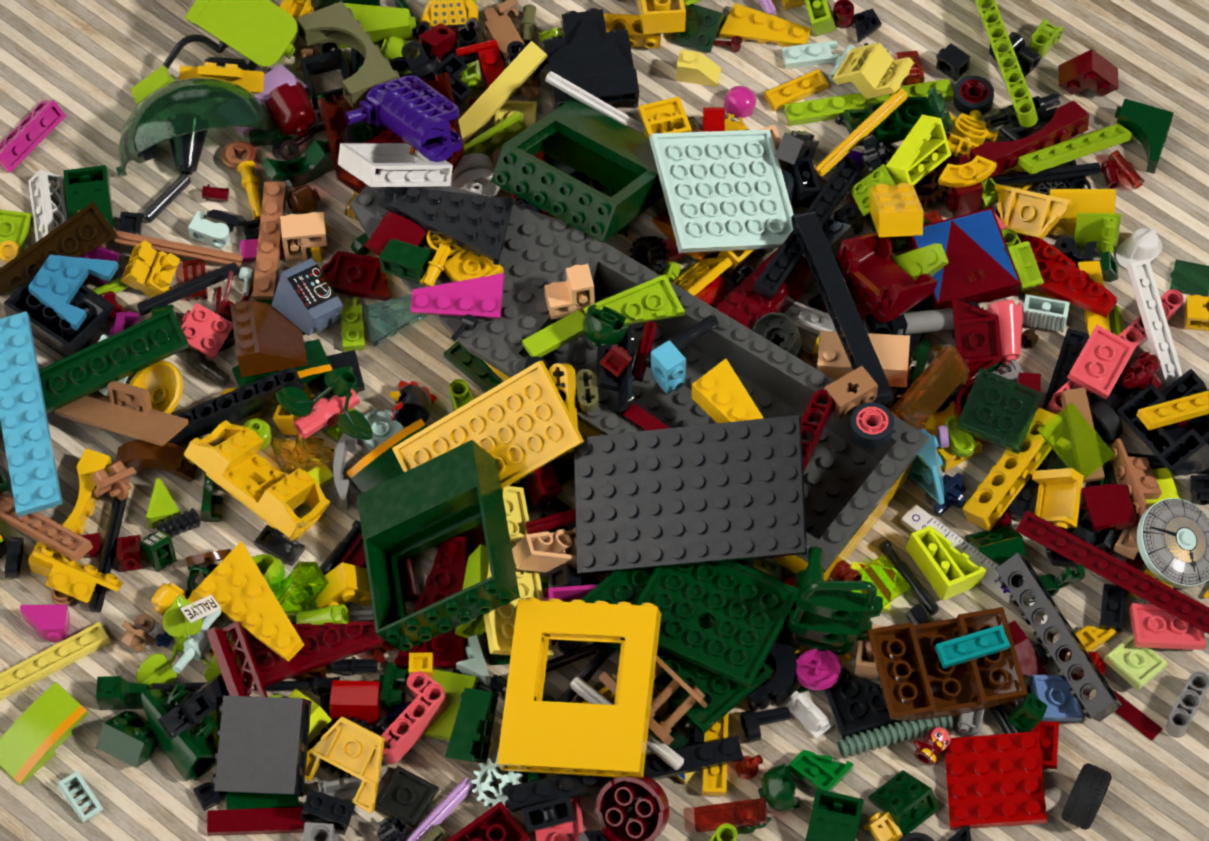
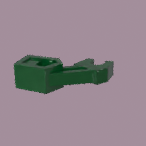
M1082 564L1078 565L1076 570L1066 567L1058 577L1052 574L1038 577L1051 597H1053L1059 589L1084 579L1085 570Z

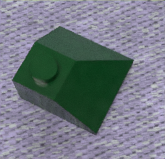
M1009 525L993 528L990 532L985 530L965 536V540L976 550L1000 565L1017 552L1026 557L1023 537Z

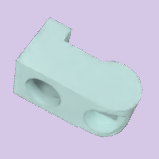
M200 211L196 212L188 226L190 238L217 248H224L231 241L229 227L226 224L206 220L205 213Z

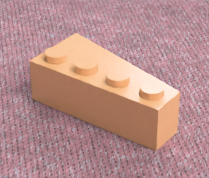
M576 527L569 531H565V529L557 530L555 533L547 531L526 534L512 549L516 568L518 570L548 572L566 563L577 570Z

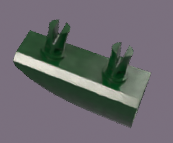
M177 683L169 695L165 690L147 689L143 691L141 699L144 711L162 749L186 781L198 780L216 764L215 753L217 749L207 737L218 726V723L212 722L214 718L207 715L198 727L193 724L175 738L170 739L157 719L181 703L190 691L183 690L185 685Z

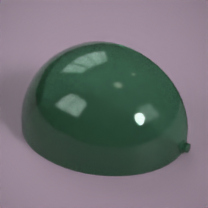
M212 77L181 79L153 91L130 113L120 136V166L116 167L118 176H126V165L134 156L153 145L189 133L225 127L259 128L270 132L274 139L279 138L282 133L274 125L273 119L264 104L244 87L227 80Z

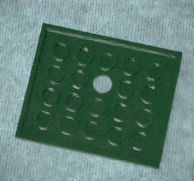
M734 561L662 567L655 569L635 605L651 603L658 606L661 613L658 649L750 689L783 629L790 610H793L796 605V595L799 589ZM711 615L716 623L710 629H703L697 623L698 618Z

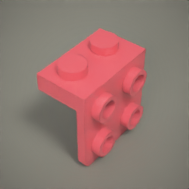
M196 303L191 311L187 310L182 319L184 323L181 327L191 348L209 358H215L233 329V324L231 321Z

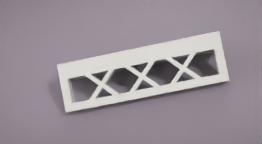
M41 169L28 181L36 242L68 220L62 176ZM48 180L55 182L56 189L51 186ZM51 195H52V196L55 198V200L58 202V206H56V205L52 202L51 197H50ZM53 213L60 219V224L53 218Z

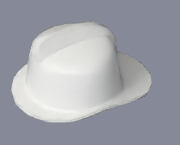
M1139 228L1135 230L1117 248L1115 256L1118 264L1127 269V264L1149 259L1151 262L1162 252L1163 248L1162 242L1156 234V229Z

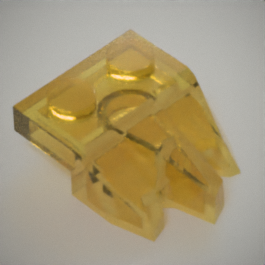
M297 434L295 441L274 438L271 444L280 471L291 474L298 468L309 472L323 466L331 460L334 449L322 446L324 439L315 436H309L305 439Z

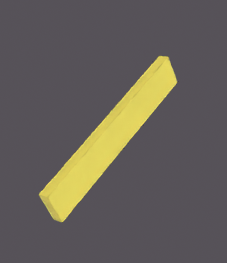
M531 41L453 125L451 129L460 135L462 146L468 143L548 57L534 42Z
M100 621L0 673V701L110 644L111 640Z

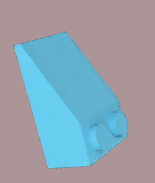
M925 429L919 431L929 436L928 442L916 456L909 477L942 505L945 501L941 469L943 462L937 451L939 444L933 434L931 435Z

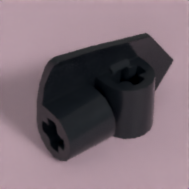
M1011 32L1009 38L1025 78L1037 67L1042 56L1025 45L1024 39L1018 33ZM990 45L989 54L996 61L995 55Z

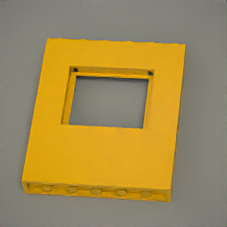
M532 597L518 600L497 764L502 771L602 777L633 776L643 778L661 613L658 606L651 603L632 605L628 602L609 604L605 601L586 603L583 600L562 602V600L555 598L548 601H539V599ZM549 641L621 643L614 705L542 701Z

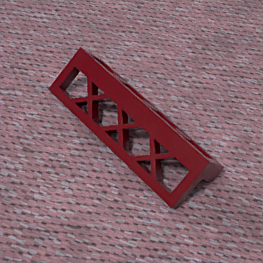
M237 621L223 629L213 627L206 632L229 696L253 697L254 693H256L260 697H268L241 622ZM236 629L238 638L235 645L229 643L226 634ZM238 651L244 652L246 657L243 667L237 665L235 660ZM246 672L251 673L254 678L251 688L245 686L243 682Z

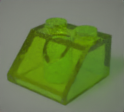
M302 561L293 567L292 572L281 582L274 595L286 614L306 611L329 582L316 562Z

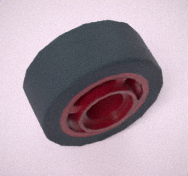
M967 76L957 82L954 88L953 104L960 113L969 116L971 111L979 110L984 115L991 109L994 99V88L988 80L979 76Z

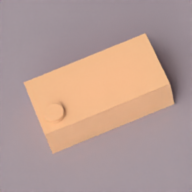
M820 331L817 370L834 380H838L852 372L853 369L837 332ZM867 333L890 387H907L910 336Z

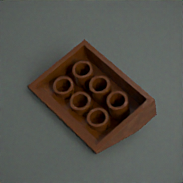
M252 300L230 304L241 377L308 365L302 330L272 307L271 304Z

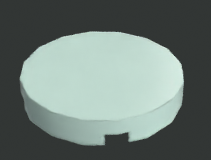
M377 409L364 415L373 432L372 439H360L366 447L374 450L403 429L400 423L391 419L392 411L386 409L378 411Z

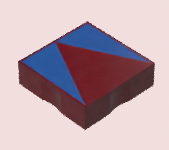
M992 207L923 225V235L907 236L910 251L938 243L942 244L949 263L932 276L938 281L933 294L927 297L932 310L952 308L951 299H957L965 303L969 301L981 303L1018 295L1021 281Z

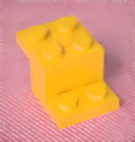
M679 96L638 106V111L645 128L644 136L648 138L653 133L692 132Z

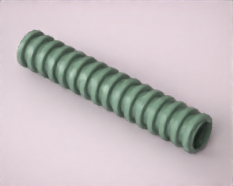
M952 716L924 720H901V723L894 722V725L887 724V727L880 726V729L873 728V731L866 730V733L859 732V735L852 734V737L838 738V750L841 757L846 759L848 755L853 757L855 753L860 755L862 751L867 753L869 749L874 751L876 747L881 749L883 745L888 747L890 743L895 745L897 741L902 743L904 739L908 741L911 737L914 739L918 735L922 737L935 726L945 729L948 727L950 729L953 726Z

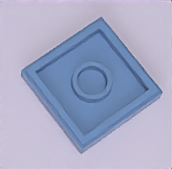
M1031 675L1028 678L1031 693L1047 705L1042 721L1080 722L1083 719L1080 701L1076 700L1069 690L1071 685L1068 681H1064L1058 675Z

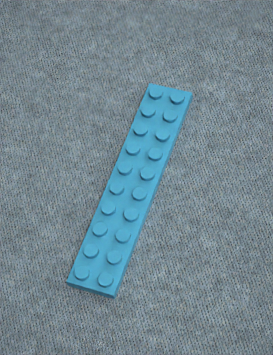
M26 311L0 319V421L15 509L19 517L63 504L30 318Z

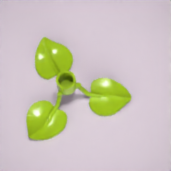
M178 595L163 616L162 624L164 630L175 638L176 645L173 647L171 658L167 660L166 656L162 653H155L147 657L137 671L136 683L147 684V688L152 689V683H174L177 673L173 671V665L171 664L174 662L178 651L185 653L183 651V643L188 639L187 634H197L200 632L203 624L202 618L190 623L180 610V608L192 604L186 598ZM215 655L211 658V663L204 656L202 657V662L208 666L204 672V677L209 682L220 674L221 671ZM236 656L237 665L242 666L239 657Z

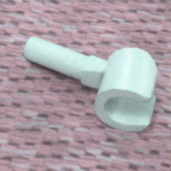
M241 267L239 279L244 280L243 295L247 296L249 294L250 281L252 282L253 280L252 269Z

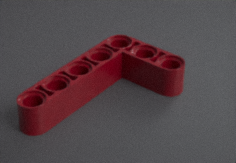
M824 389L817 390L812 395L801 419L802 440H808V442H802L803 472L832 412L833 398Z

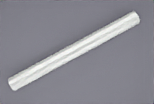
M554 72L547 74L545 78L547 83L644 135L645 128L642 123Z
M575 677L571 681L570 688L590 704L614 705L580 677ZM648 731L647 748L673 769H680L684 764V758Z

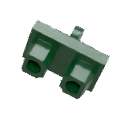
M387 663L385 675H380L379 680H373L380 681L378 700L386 706V711H393L394 705H404L406 700V693L403 689H399V685H407L409 671L398 669L395 663Z

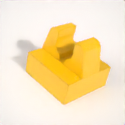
M409 653V675L413 672L421 671L429 677H433V653Z

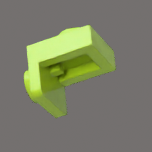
M480 60L466 64L468 68L463 73L461 80L472 91L486 85Z

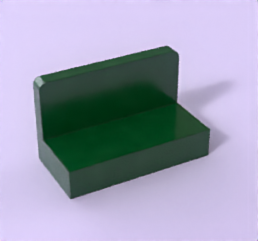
M390 239L379 256L381 270L384 273L420 283L425 274L423 265L430 256V250Z

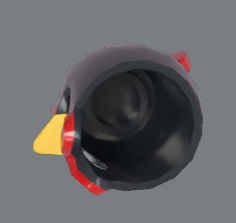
M400 381L398 384L399 391L389 392V395L396 402L391 412V419L393 421L396 420L405 427L419 419L426 423L430 417L432 404L437 399L436 396L430 394L428 388L419 387L415 381H411L410 384Z

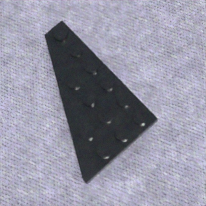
M414 187L381 188L378 198L379 206L391 210L397 215H404L422 228L432 231L435 235H443L451 239L453 244L473 252L478 257L483 255L492 260L494 265H499L513 209V199Z

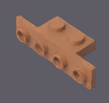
M1116 439L1107 452L1108 459L1111 462L1119 484L1126 485L1139 522L1143 513L1149 508L1146 499H1158L1162 492L1147 457H1128L1121 439Z

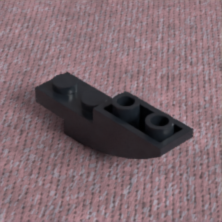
M218 674L190 694L184 701L157 719L170 739L175 738L219 707L221 702H223V696H229L222 674Z

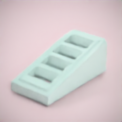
M78 770L57 783V788L83 823L104 810ZM76 782L78 783L79 786L72 789L71 791H68V787L75 784ZM80 790L84 791L83 794L76 797L75 799L72 797V795L79 792ZM86 797L90 799L81 806H78L77 804L79 801L83 800ZM91 804L95 806V808H93L86 814L82 812L83 809L87 808Z

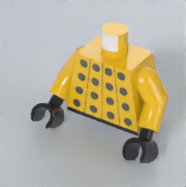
M428 0L423 10L420 24L416 26V32L419 36L422 30H429L428 26L432 28L439 23H443L447 27L465 26L470 34L472 33L471 28L475 26V29L479 32L481 27L477 23L478 6L473 0Z

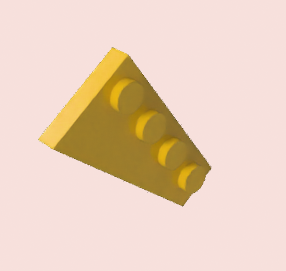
M735 3L719 33V39L739 36L743 42L747 39L758 41L759 44L771 42L777 43V46L790 47L807 44L812 34V29Z

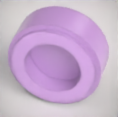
M947 425L937 427V440L940 448L949 447Z

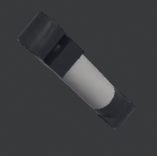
M975 301L966 302L980 308L979 304ZM952 308L907 312L886 323L880 322L871 313L864 318L866 330L872 334L910 335L954 330Z

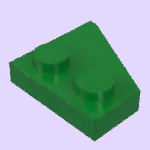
M802 750L788 765L790 772L815 791L821 789L831 792L853 769L854 764L849 761L846 764L832 761L833 757L817 755L814 752Z

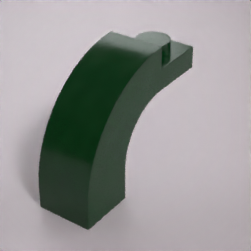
M314 140L309 148L300 156L289 161L266 158L262 166L270 179L277 182H285L289 179L292 187L295 188L323 175L333 166L339 156L329 142Z

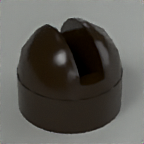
M1027 329L1022 333L1021 344L1025 348H1033L1037 344L1039 336L1035 333V330Z

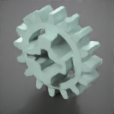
M498 757L495 763L492 758H488V765L480 763L481 771L474 770L473 772L478 777L471 780V783L477 785L472 792L480 794L477 797V801L485 800V807H489L491 804L495 806L501 801L508 808L505 787L511 784L512 786L522 784L518 779L523 777V774L516 773V771H508L510 774L503 775L498 769ZM486 773H488L486 781L483 782ZM496 778L502 780V783L499 784V788L494 787L493 785L497 782ZM486 792H493L497 799L490 798Z

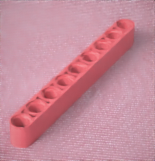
M1175 289L1168 290L1160 297L1167 322L1176 314L1184 301L1181 292ZM1141 315L1118 335L1120 338L1136 346L1133 353L1148 340L1145 329H1143L1144 325ZM1069 380L1053 395L1047 405V411L1063 418L1065 414L1060 400L1063 391L1083 387ZM1086 389V394L1088 395L1091 391Z

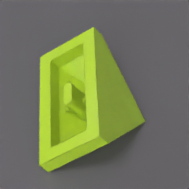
M156 478L146 515L149 529L156 528L157 521L163 522L164 518L170 519V516H176L178 513H181L163 481L159 478Z

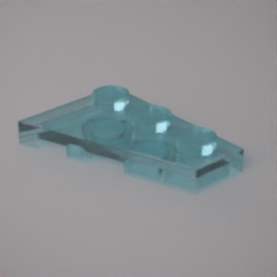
M412 294L362 307L374 347L380 344V341L387 336L392 337L397 334V331L404 326H410L427 316L426 314H412L410 312Z

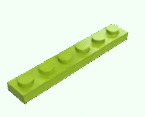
M1117 123L1020 156L1018 158V165L1028 173L1035 174L1130 141L1132 133Z

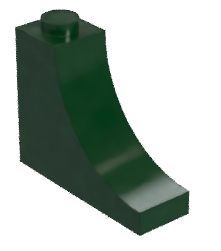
M1124 99L1122 106L1117 107L1114 118H1117V123L1129 130L1142 144L1147 155L1146 172L1155 174L1174 112Z

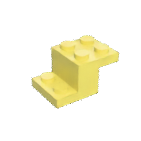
M879 42L851 49L832 79L837 85L852 82L866 99L878 98L883 95L896 93L900 89L904 78L910 73L909 70L914 62L910 57L894 60Z

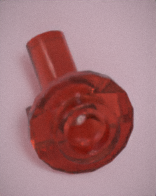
M743 756V761L736 763V774L745 780L756 777L759 771L758 765L763 763L762 756Z

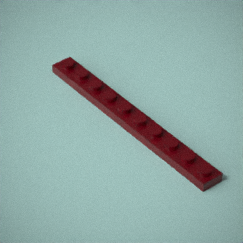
M1026 511L1016 532L1078 565L1083 564L1085 569L1209 635V607L1029 511Z

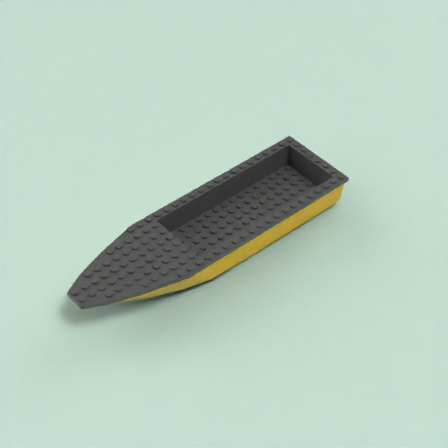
M367 185L350 204L366 235L370 238L388 211L393 213V211L387 210L378 204L382 187H370ZM451 186L414 187L482 195ZM513 204L499 262L504 268L505 275L501 319L477 318L478 323L475 329L472 330L467 327L457 340L470 353L483 360L503 381H506L523 371L526 361L531 358L523 347L522 340L562 319L551 320L545 300L544 285L552 282L566 281V268L574 265H589L594 284L595 303L657 278L660 275L609 244L593 238L560 219ZM400 215V216H402V217H404V218H406V219L412 221V219H410V218H408V217H406V216H404V215ZM427 233L418 247L430 249L427 244ZM441 272L435 285L452 283L453 281L444 272ZM400 278L411 293L413 289L426 287L423 284ZM670 282L685 314L683 316L651 321L657 324L651 351L665 342L674 339L709 315L716 316L719 325L679 351L686 358V383L681 389L672 391L667 395L651 377V368L646 367L644 379L641 382L633 380L632 392H634L633 403L668 427L677 428L716 423L691 399L692 384L724 359H727L763 418L800 415L802 419L812 395L817 390L824 389L825 386L836 380ZM434 315L452 335L460 328L463 317ZM645 322L630 324L634 334L632 369ZM585 333L542 356L547 362L548 371L553 364L567 363L573 366L576 374L583 369L592 370L597 380L598 347L591 343V340ZM564 371L559 373L560 376H564ZM583 378L584 386H589L588 378ZM597 387L599 405L597 409L591 412L581 410L577 398L578 431L582 437L646 431L623 415L631 405L623 413L618 412V392ZM562 391L560 393V396L562 397L563 401H565L566 395ZM586 394L587 403H591L590 394ZM832 411L804 471L807 554L771 557V559L798 575L800 571L806 570L808 566V549L810 547H820L823 549L822 567L824 568V581H829L830 573L835 565L841 560L846 561L887 509L889 501L897 490L901 489L906 483L914 460L928 442L929 436L893 415L894 430L890 441L878 448H866L856 443L850 434L851 415H845L839 419Z

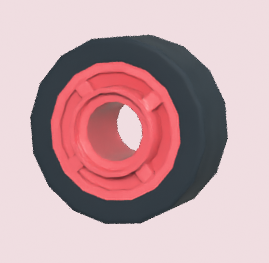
M867 402L859 405L853 411L850 417V434L856 443L866 448H878L890 441L894 430V417L886 406L876 402Z

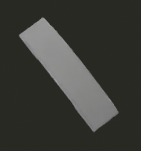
M343 432L334 455L333 476L338 501L342 509L348 511L351 490L349 480H344L343 477L347 451L356 452L358 439L352 438Z

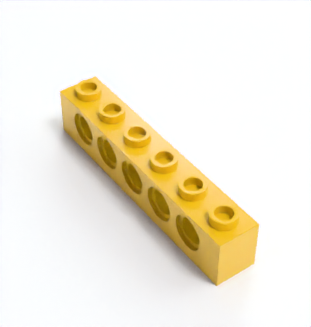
M1038 408L1030 416L1028 423L1022 431L1018 432L1015 440L1009 448L1005 449L997 464L991 468L984 481L978 485L972 497L965 502L962 510L968 522L990 532L1033 475V471H1036L1066 431L1060 416L1042 408Z

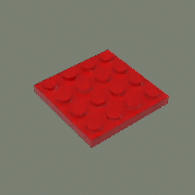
M1039 731L950 738L951 742L945 749L951 830L962 829L964 826H970L971 829L1047 823Z

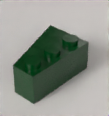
M471 688L464 689L460 696V706L445 757L487 764L499 693Z

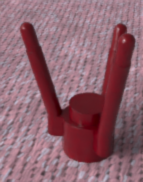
M233 271L229 272L222 301V287L219 286L217 288L216 308L214 313L229 321H232L230 304H234L228 300ZM253 284L249 288V294L247 296L244 295L241 301H247L253 292Z

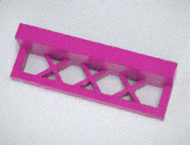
M54 100L41 101L0 142V165L7 173L12 172L66 117V114Z

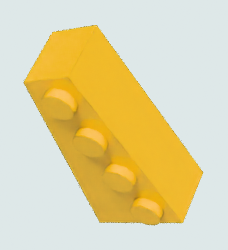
M724 359L692 384L691 399L716 423L763 419V416L727 359Z

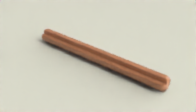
M116 231L119 238L114 240L116 244L132 247L146 240L152 244L151 248L157 252L163 251L167 254L172 253L173 255L224 265L235 262L238 267H241L243 256L240 254L122 231Z

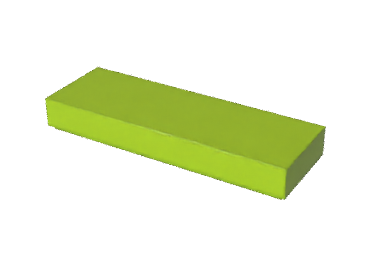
M580 309L522 340L523 347L531 357H542L584 334V314Z

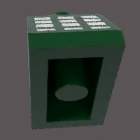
M159 530L156 533L147 535L140 542L144 555L157 572L177 561L173 542L168 534Z

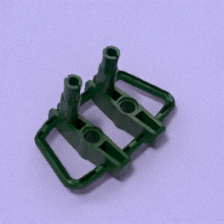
M810 547L808 549V566L806 570L800 571L798 574L799 590L796 595V610H790L786 621L788 639L796 645L818 649L819 651L829 650L836 655H844L853 648L857 641L869 639L867 630L872 629V621L870 619L880 616L883 609V598L876 596L877 587L868 581H823V549L820 547ZM848 590H865V591H868V592H867V594H864V593L852 592V591H848ZM836 643H844L842 646L831 645Z

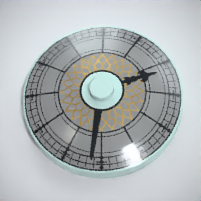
M1178 498L1164 499L1149 507L1143 513L1137 528L1139 552L1148 569L1159 580L1175 588H1193L1209 580V517L1193 503Z

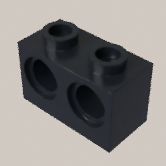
M309 789L299 820L311 823L334 824L335 832L345 835L355 804Z

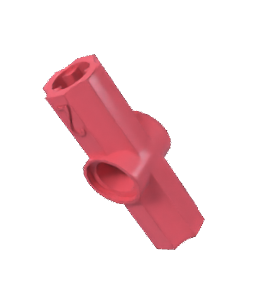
M353 389L351 390L352 396L349 401L348 411L360 403ZM334 395L330 399L322 398L317 401L309 416L301 417L293 422L298 434L306 439L324 426L329 428L337 424L339 415L344 414L343 408L346 397Z

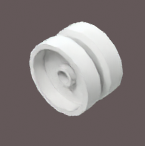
M481 153L468 154L451 163L453 165L450 184L452 187L494 197L497 195L500 187L490 182L494 173V166L492 160L487 155Z

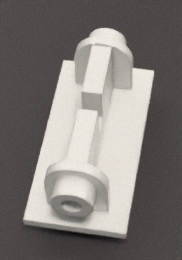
M795 691L790 697L792 700L785 705L816 739L834 725L803 692Z

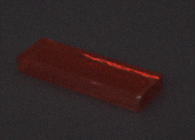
M765 798L694 807L695 830L697 833L717 830L722 824H731L735 828L768 823Z

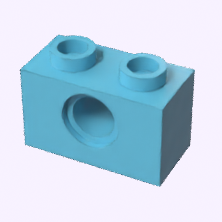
M670 340L651 351V377L667 395L672 391H678L686 383V358Z

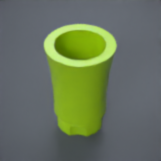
M344 604L300 611L296 616V624L311 623L312 625H321L331 622L333 624H347L350 622L348 608Z

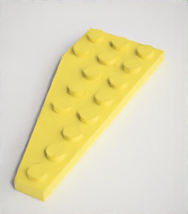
M508 486L502 489L511 547L513 549L528 534L525 522L529 521L524 489ZM515 560L514 565L520 598L511 601L507 605L500 606L488 614H483L490 654L511 656L518 600L532 597L539 599V601H544L539 572L518 570ZM489 564V567H488L487 578L492 577V576H491V570H490V564ZM551 640L549 641L547 659L554 656Z

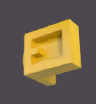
M877 811L867 818L868 822L863 825L865 830H870L876 841H899L903 837L902 832L889 812L880 813Z

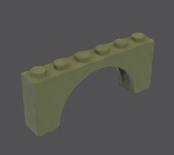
M342 1L296 18L299 26V36L307 46L326 42L340 43L354 48L364 57L365 61L362 67L354 75L342 81L344 98L352 109L360 107V101H366L367 93L374 86L400 78L398 72L391 68L389 60L382 56L378 45L373 44L369 33L364 32L360 21L355 20L351 9L346 8Z

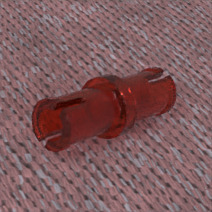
M1118 150L1112 152L1108 160H1112L1117 165L1118 174L1124 177L1133 189L1141 187L1144 179L1134 170V165L1131 162H1127Z

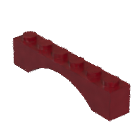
M1073 100L1058 107L1051 121L1035 134L1014 141L986 142L970 150V161L978 155L997 163V168L988 177L991 178L1009 168L1015 167L1020 156L1083 134L1088 130L1090 115Z

